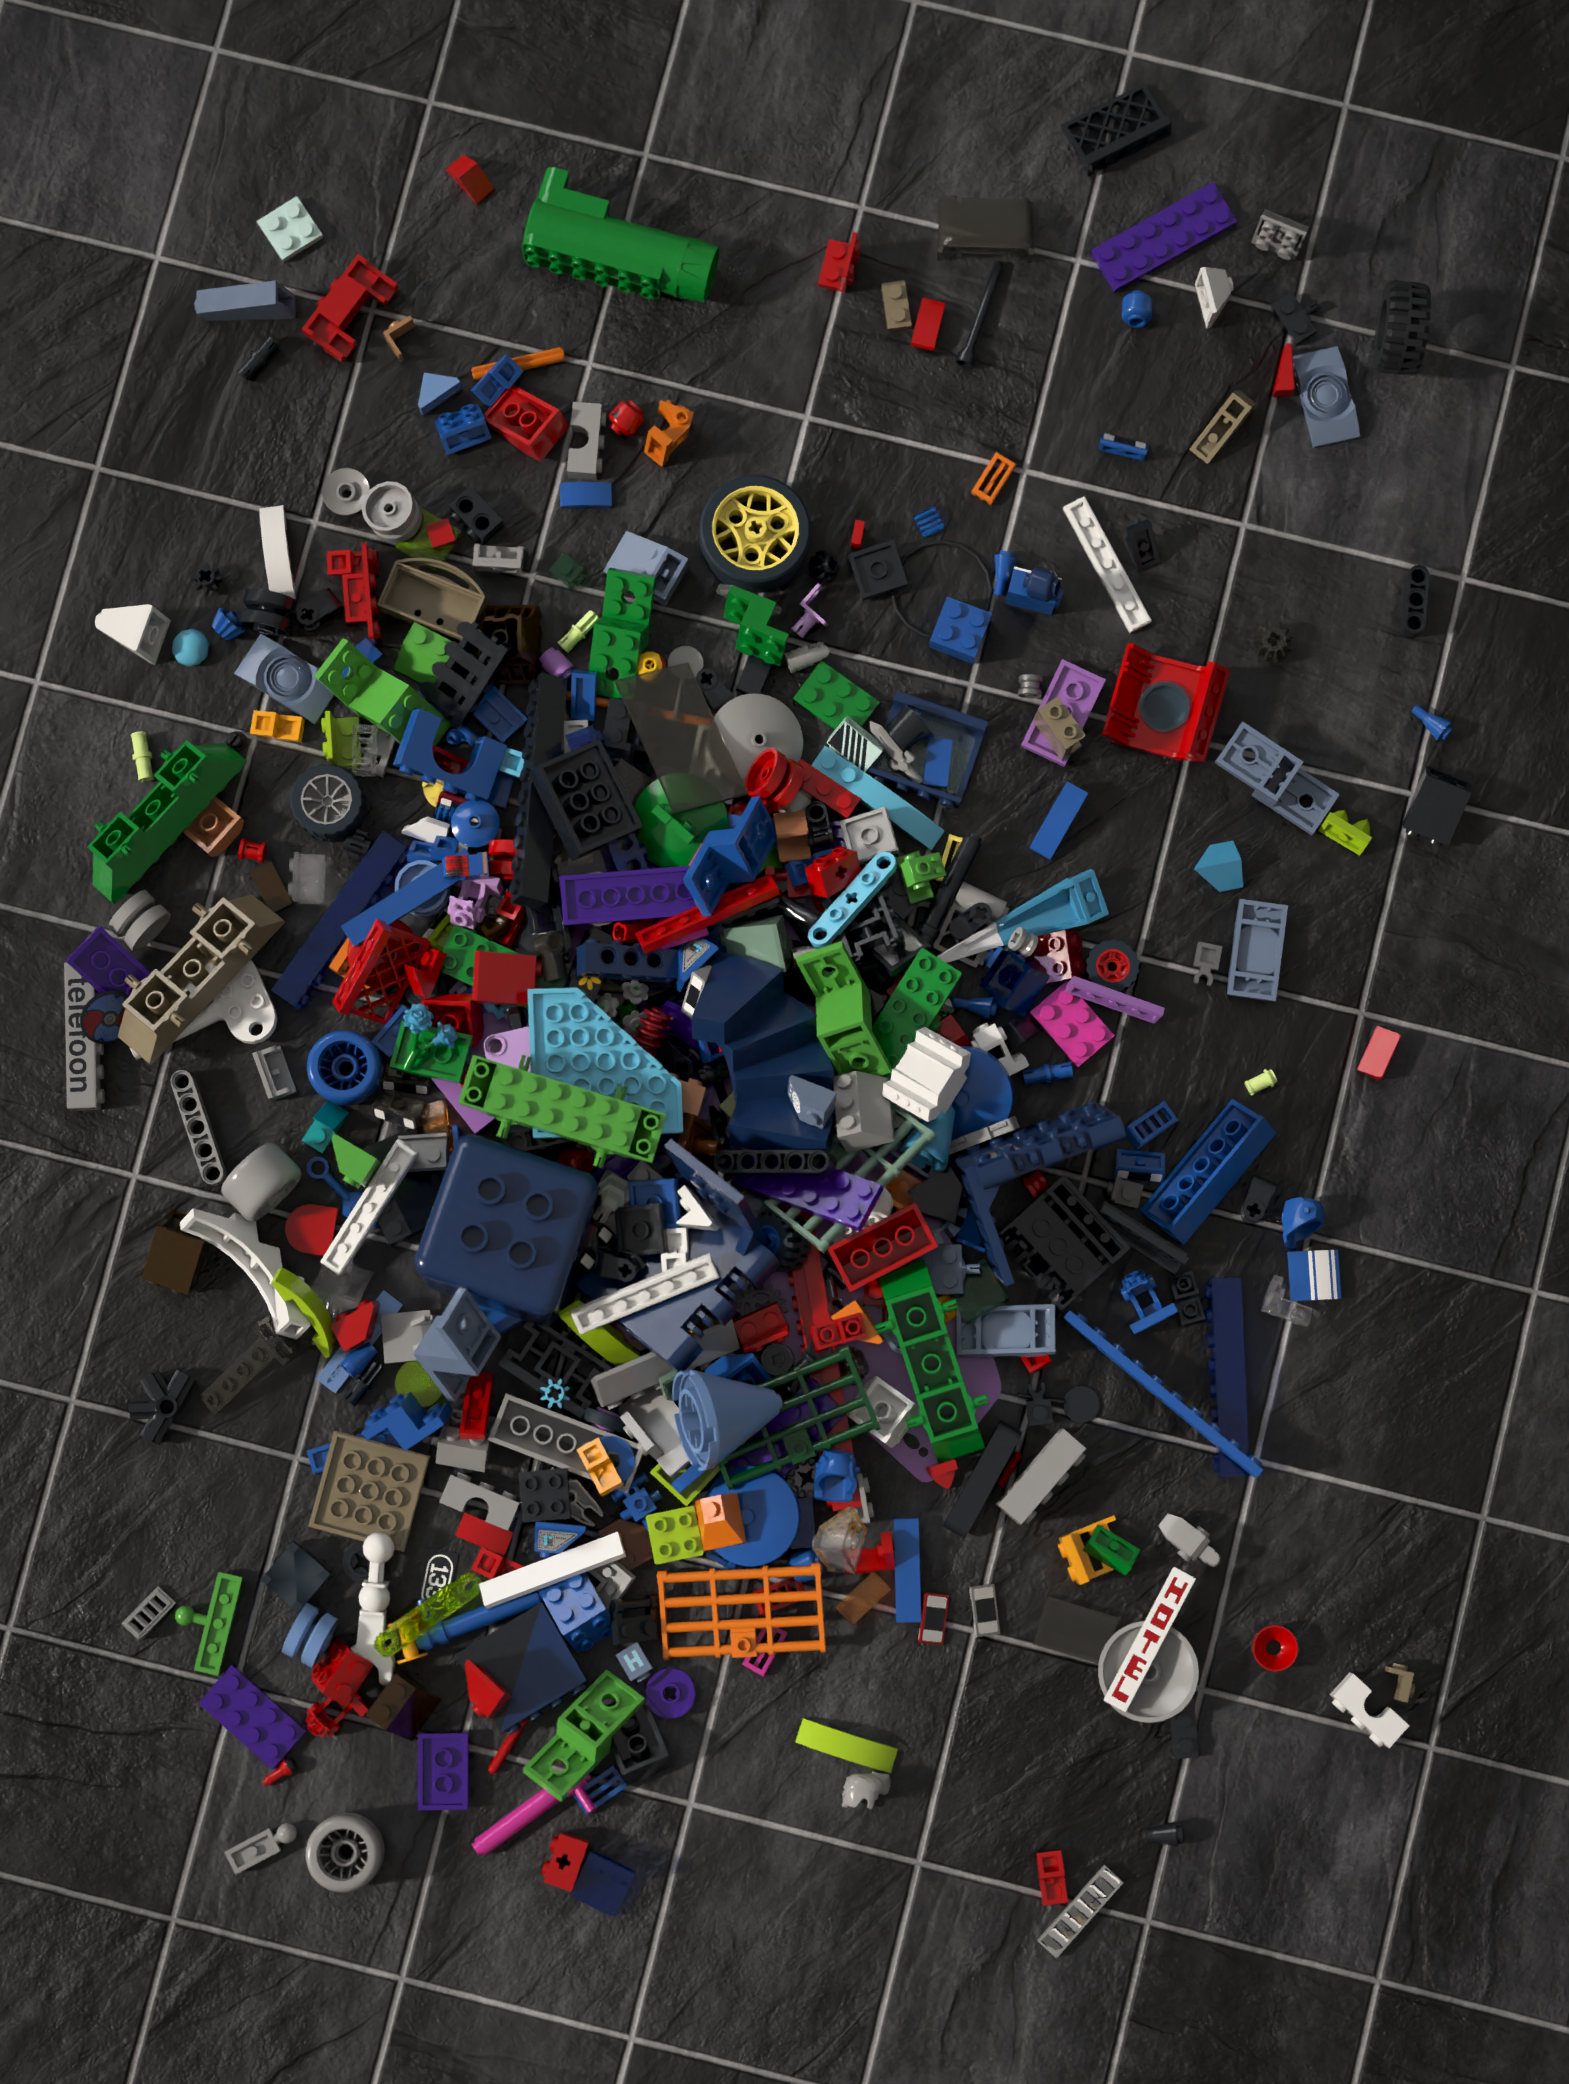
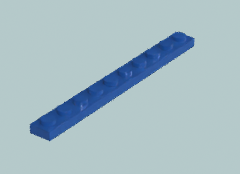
M1069 1310L1063 1317L1069 1326L1255 1479L1263 1472V1469L1260 1467L1262 1463L1252 1454L1247 1457L1240 1450L1243 1447L1232 1438L1229 1441L1221 1435L1223 1431L1216 1424L1211 1422L1208 1425L1201 1419L1204 1415L1193 1406L1190 1409L1182 1403L1184 1401L1183 1397L1174 1390L1171 1393L1163 1387L1165 1383L1153 1374L1150 1377L1145 1373L1144 1369L1146 1367L1135 1358L1132 1361L1125 1356L1126 1351L1117 1343L1111 1345L1106 1341L1107 1335L1097 1327L1094 1330L1086 1324L1088 1319L1081 1313L1076 1311L1074 1314Z

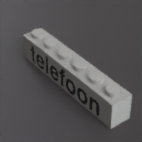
M64 963L67 1109L71 1111L101 1110V1104L105 1102L104 1089H101L100 1079H104V1066L100 1065V1055L104 1053V1044H98L89 1040L82 1032L80 1026V1016L84 1006L99 992L68 963Z

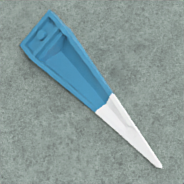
M1089 869L1070 879H1064L937 957L947 963L999 946L1008 945L1012 933L1018 927L1024 928L1028 934L1032 933L1039 936L1086 925L1108 915L1109 912L1094 870Z

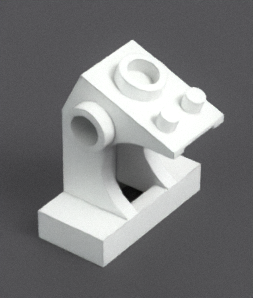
M985 1023L972 1031L973 1036L970 1042L972 1047L987 1052L999 1045L1003 1057L998 1060L1005 1067L1009 1076L1029 1066L1025 1056L1020 1052L1011 1056L1004 1042L1007 1040V1036L1001 1026L997 1028L995 1023L991 1026Z

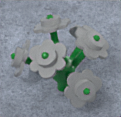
M632 980L631 983L625 982L622 985L623 998L629 999V1001L619 1005L617 998L612 997L610 993H605L604 996H600L595 1005L610 1018L618 1014L620 1020L617 1025L621 1028L624 1024L626 1033L639 1036L640 1034L635 1028L644 1027V1024L639 1019H648L649 1016L645 1012L639 1013L637 1006L641 1001L648 999V986Z

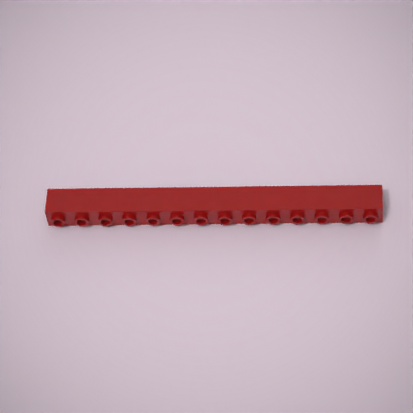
M779 1203L776 1206L780 1210H789L791 1206ZM805 1211L799 1213L800 1218H804L806 1222L813 1216ZM814 1228L811 1231V1234L816 1237V1232ZM811 1242L809 1243L811 1252L807 1253V1261L802 1262L803 1266L796 1268L795 1271L787 1272L789 1286H795L796 1296H792L794 1311L799 1310L800 1320L796 1321L798 1335H803L804 1345H800L801 1356H803V1351L813 1341L810 1326L831 1321L830 1314L827 1311L828 1302L819 1250ZM814 1346V1350L818 1355H825L828 1352V1348L816 1351ZM833 1346L831 1354L836 1353L835 1346ZM838 1363L811 1373L807 1377V1381L810 1378H814L820 1385H824L840 1378ZM842 1388L828 1393L839 1405L845 1403ZM847 1414L827 1434L828 1437L849 1429ZM849 1439L832 1446L831 1450L853 1453L852 1441ZM824 1450L818 1452L819 1458L822 1456ZM858 1479L857 1488L851 1502L826 1501L827 1507H832L833 1512L844 1510L847 1507L850 1509L862 1507Z

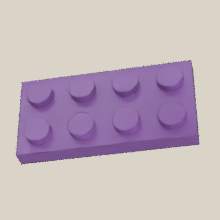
M1062 659L1039 709L1055 697H1059L1075 721L1083 729L1106 679ZM1033 719L1021 747L1065 767L1069 756L1062 761L1034 724Z

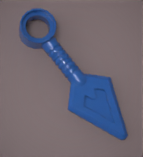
M322 1157L312 1158L307 1164L309 1175L315 1179H323L342 1198V1215L349 1217L364 1192H349L329 1172L330 1165L326 1159ZM316 1161H322L325 1164V1171L321 1175H315L312 1172V1165ZM377 1221L373 1226L374 1229L379 1227Z

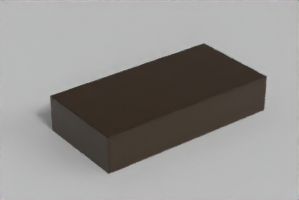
M272 861L249 871L267 907L275 914L294 905Z

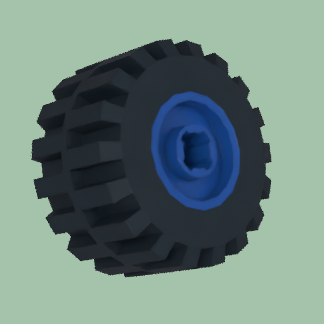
M770 1210L758 1213L756 1219L769 1241L765 1247L780 1262V1265L774 1272H792L796 1268L802 1267V1262H806L808 1259L807 1253L811 1252L810 1241ZM800 1214L793 1219L801 1226L806 1223L804 1218H800Z

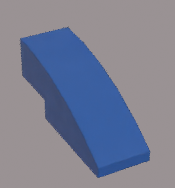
M1067 781L1029 849L1051 860L1088 793Z

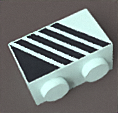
M848 716L845 717L827 741L830 750L838 755H842L864 772L867 771L884 749L876 738Z

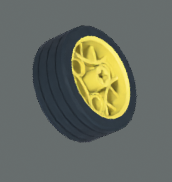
M747 475L735 478L716 490L706 503L700 520L701 553L710 572L729 587L733 585L752 593L774 590L789 582L798 573L806 559L811 537V522L807 508L800 496L790 486L778 479L764 475ZM752 501L766 503V511L751 509ZM748 502L746 507L741 503ZM770 505L777 509L770 510ZM737 515L742 518V521L734 524L730 521V517ZM775 521L781 522L783 528L776 530L772 528L771 523ZM717 526L723 529L724 532L716 535ZM731 537L736 548L723 551L719 543ZM793 537L792 545H790L785 539ZM776 544L787 552L781 559L769 553ZM748 553H754L758 559L751 562L745 556ZM738 556L737 562L730 559L732 557ZM765 560L772 563L771 565L764 566Z

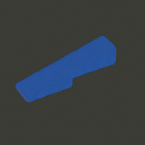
M894 1518L896 1623L921 1622L919 1518Z

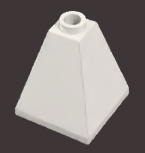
M138 605L102 609V612L96 616L95 626L116 642L150 664L155 665L171 620L152 605Z

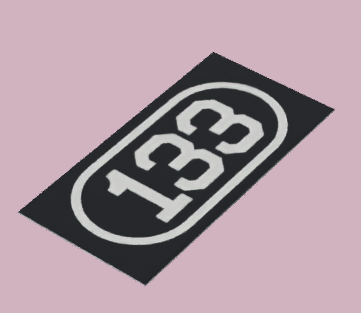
M428 1548L417 1601L426 1599L430 1612L443 1615L447 1613L458 1553Z

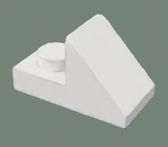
M684 1185L677 1191L682 1197L680 1203L688 1213L678 1220L676 1224L690 1229L717 1231L720 1228L692 1189Z

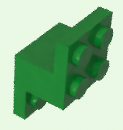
M731 585L727 595L723 618L728 619L732 623L740 624L735 649L745 655L761 658L768 664L780 666L789 634L771 627L776 602Z

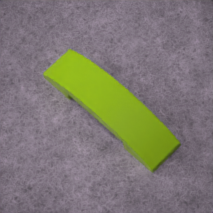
M284 1268L278 1269L271 1282L284 1302L291 1299L296 1302L316 1330L312 1339L325 1358L330 1357L336 1344V1336L330 1327L333 1321L327 1308L318 1295L302 1279Z
M805 1718L802 1719L795 1741L809 1748L891 1773L898 1748L858 1737Z

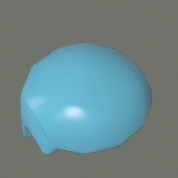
M195 629L183 630L173 640L172 653L179 663L186 666H196L208 656L210 643L203 632Z

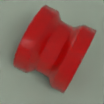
M1038 1169L1033 1170L1029 1176L1020 1178L1022 1185L1033 1199L1038 1196V1192L1050 1188L1048 1182Z

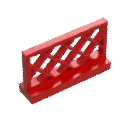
M376 918L332 1000L339 1013L345 1015L351 1013L386 1025L410 983L406 972L398 975L395 967L408 962L409 966L418 968L421 963V957L428 950L431 942L420 936L388 926L385 921ZM391 934L398 936L401 942L388 948L387 942ZM414 943L421 944L417 952L409 955L407 946ZM403 948L405 957L393 961L390 953ZM387 955L390 963L377 968V960ZM392 969L394 977L382 982L379 974ZM376 976L379 984L366 989L365 983L367 979ZM397 983L398 989L396 992L387 996L384 988ZM381 990L383 998L371 1003L368 995ZM365 996L367 1005L360 1008L353 1007L357 999ZM386 1003L387 1009L383 1016L374 1013L373 1008Z

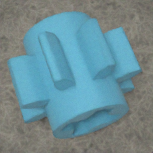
M548 1379L549 1386L547 1388H540L545 1391V1396L540 1399L541 1401H550L548 1408H551L553 1403H557L558 1407L562 1408L561 1401L563 1399L570 1400L569 1397L565 1396V1392L570 1387L563 1388L561 1386L562 1379H559L557 1384H553V1381ZM551 1388L561 1389L562 1393L559 1394V1400L549 1397V1394L552 1393Z

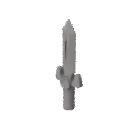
M869 721L871 733L892 758L889 762L891 768L894 771L898 769L905 771L913 782L920 784L923 779L911 765L915 756L911 752L905 751L904 755L906 757H904L902 750L881 725Z

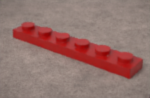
M768 874L723 894L711 916H702L698 907L695 906L636 932L635 935L646 954L696 931H700L707 926L723 921L741 911L748 910L750 907L768 901L780 895V891L772 876Z

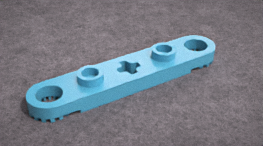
M881 852L875 855L808 931V938L812 946L819 949L832 944L837 935L844 931L885 885L887 879L897 869V862L893 854ZM882 860H889L891 862L889 867L885 869L878 868ZM849 898H852V899L857 898V902H856V903H854V902L849 903L848 899H849ZM819 931L827 933V936L822 940L815 939L816 933H819Z

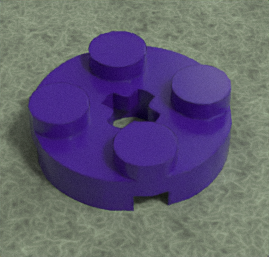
M673 1667L661 1669L648 1681L646 1701L649 1708L656 1715L665 1718H678L687 1713L692 1707L695 1698V1687L690 1676L684 1671ZM667 1686L670 1689L673 1687L677 1689L675 1692L677 1697L674 1700L671 1697L668 1699L664 1697L666 1694L664 1689Z

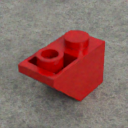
M369 1299L364 1300L356 1305V1311L351 1314L348 1311L340 1314L335 1318L336 1322L330 1325L344 1352L351 1351L372 1338L380 1308L378 1300L371 1302Z

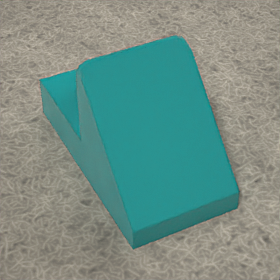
M327 1101L314 1115V1122L302 1141L324 1154L332 1142L331 1137L333 1134H337L349 1112Z

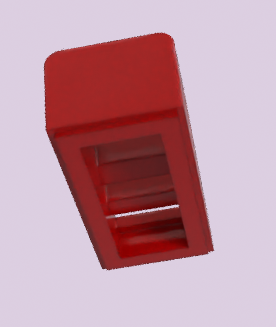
M1286 343L1282 351L1273 397H1291L1295 390L1291 343Z
M794 1577L770 1584V1593L774 1589L776 1592H781L780 1587L785 1586L787 1592H792L789 1585L794 1582L797 1591L805 1590L802 1583L797 1582ZM764 1587L753 1590L752 1593H764ZM798 1601L771 1603V1609L775 1611ZM756 1603L760 1616L766 1614L765 1604Z

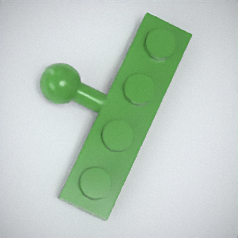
M218 1572L208 1615L195 1613L190 1606H181L177 1609L175 1619L180 1625L187 1626L191 1623L205 1625L194 1667L195 1671L216 1676L220 1675L244 1577Z

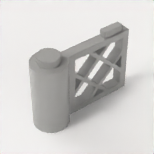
M963 881L940 930L941 933L934 942L933 948L941 952L948 950L939 944L942 937L949 934V931H945L949 923L952 922L951 918L955 910L963 913L976 903H986L992 910L991 919L986 923V925H990L1008 913L1010 908L1006 907L1007 902ZM983 951L978 953L974 961L966 957L958 960L977 968L978 964L983 966L984 959L989 952Z

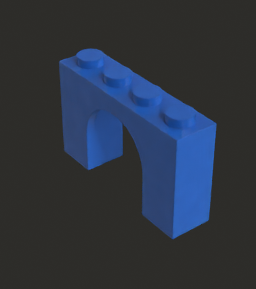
M422 709L412 710L393 765L399 767V772L403 774L421 776V781L431 785H435V783L444 786L443 790L457 794L458 791L465 794V799L476 802L478 800H488L507 745L486 736L478 737L467 766L457 774L447 773L437 765L432 752L433 742L442 718Z

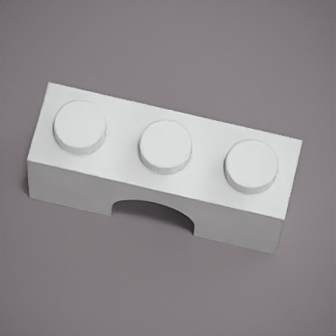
M1349 1672L1331 1692L1330 1695L1334 1698L1332 1704L1342 1713L1347 1710L1353 1716L1351 1721L1361 1730L1365 1727L1371 1733L1369 1738L1379 1747L1384 1745L1390 1748L1409 1725L1388 1707L1377 1716H1369L1364 1709V1701L1372 1691L1354 1674Z

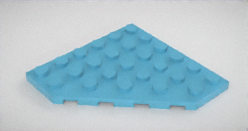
M579 988L528 989L530 1057H532L530 1062L531 1073L612 1098L615 1096L618 1084L622 1085L619 1095L622 1093L623 1086H626L628 1089L624 1097L625 1102L667 1114L661 1134H683L682 1090L679 1080L664 1069L654 1057L639 1046L628 1033L613 1022ZM533 1128V1139L563 1138Z

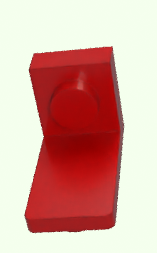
M891 1532L881 1533L882 1543H877V1548L843 1552L845 1574L852 1575L895 1569Z

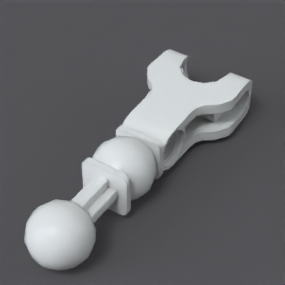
M377 1532L369 1535L363 1544V1553L366 1559L370 1561L369 1579L362 1582L363 1588L359 1593V1603L362 1609L359 1616L357 1643L350 1649L371 1660L378 1668L380 1684L387 1686L394 1676L395 1655L385 1643L386 1608L390 1602V1593L387 1589L389 1582L383 1581L385 1562L393 1556L394 1543L387 1534Z

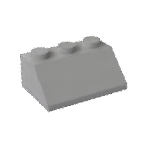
M860 1071L834 1076L833 1087L834 1092H837L835 1104L837 1136L847 1153L894 1142L891 1101L882 1096L883 1084L889 1081L888 1078Z

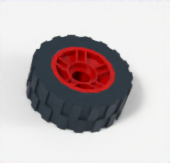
M1105 940L1095 945L1088 954L1085 963V976L1090 982L1118 992H1124L1137 979L1140 963L1136 952L1132 950L1130 945H1126L1121 940ZM1110 962L1111 964L1117 965L1115 971H1110L1108 969V964Z

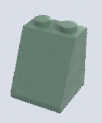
M784 915L732 923L724 927L723 932L720 933L721 943L723 946H726L728 954L763 961L783 969V972H786L793 962Z

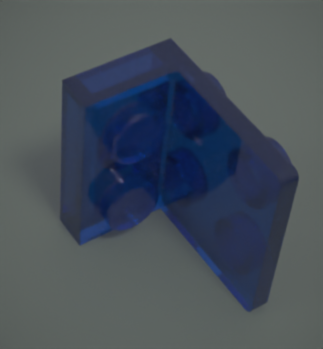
M591 1849L570 1896L615 1917L637 1871Z

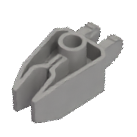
M575 1476L569 1477L572 1518L594 1527V1522L584 1514V1508L593 1509L601 1517L603 1513L596 1501Z
M1167 1514L1158 1525L1165 1538L1179 1549L1177 1554L1187 1562H1190L1191 1559L1196 1561L1199 1558L1210 1567H1214L1220 1562L1219 1554L1208 1546L1210 1534L1200 1526L1195 1529L1184 1519L1171 1514Z

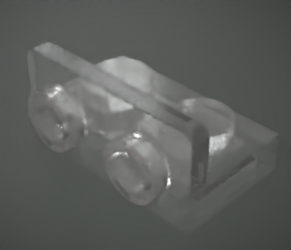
M294 852V858H290L289 871L293 873V882H289L288 896L292 897L294 903L324 904L326 855Z

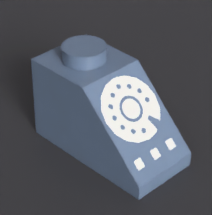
M791 1075L789 1078L788 1096L799 1119L809 1125L823 1129L835 1109L837 1092Z

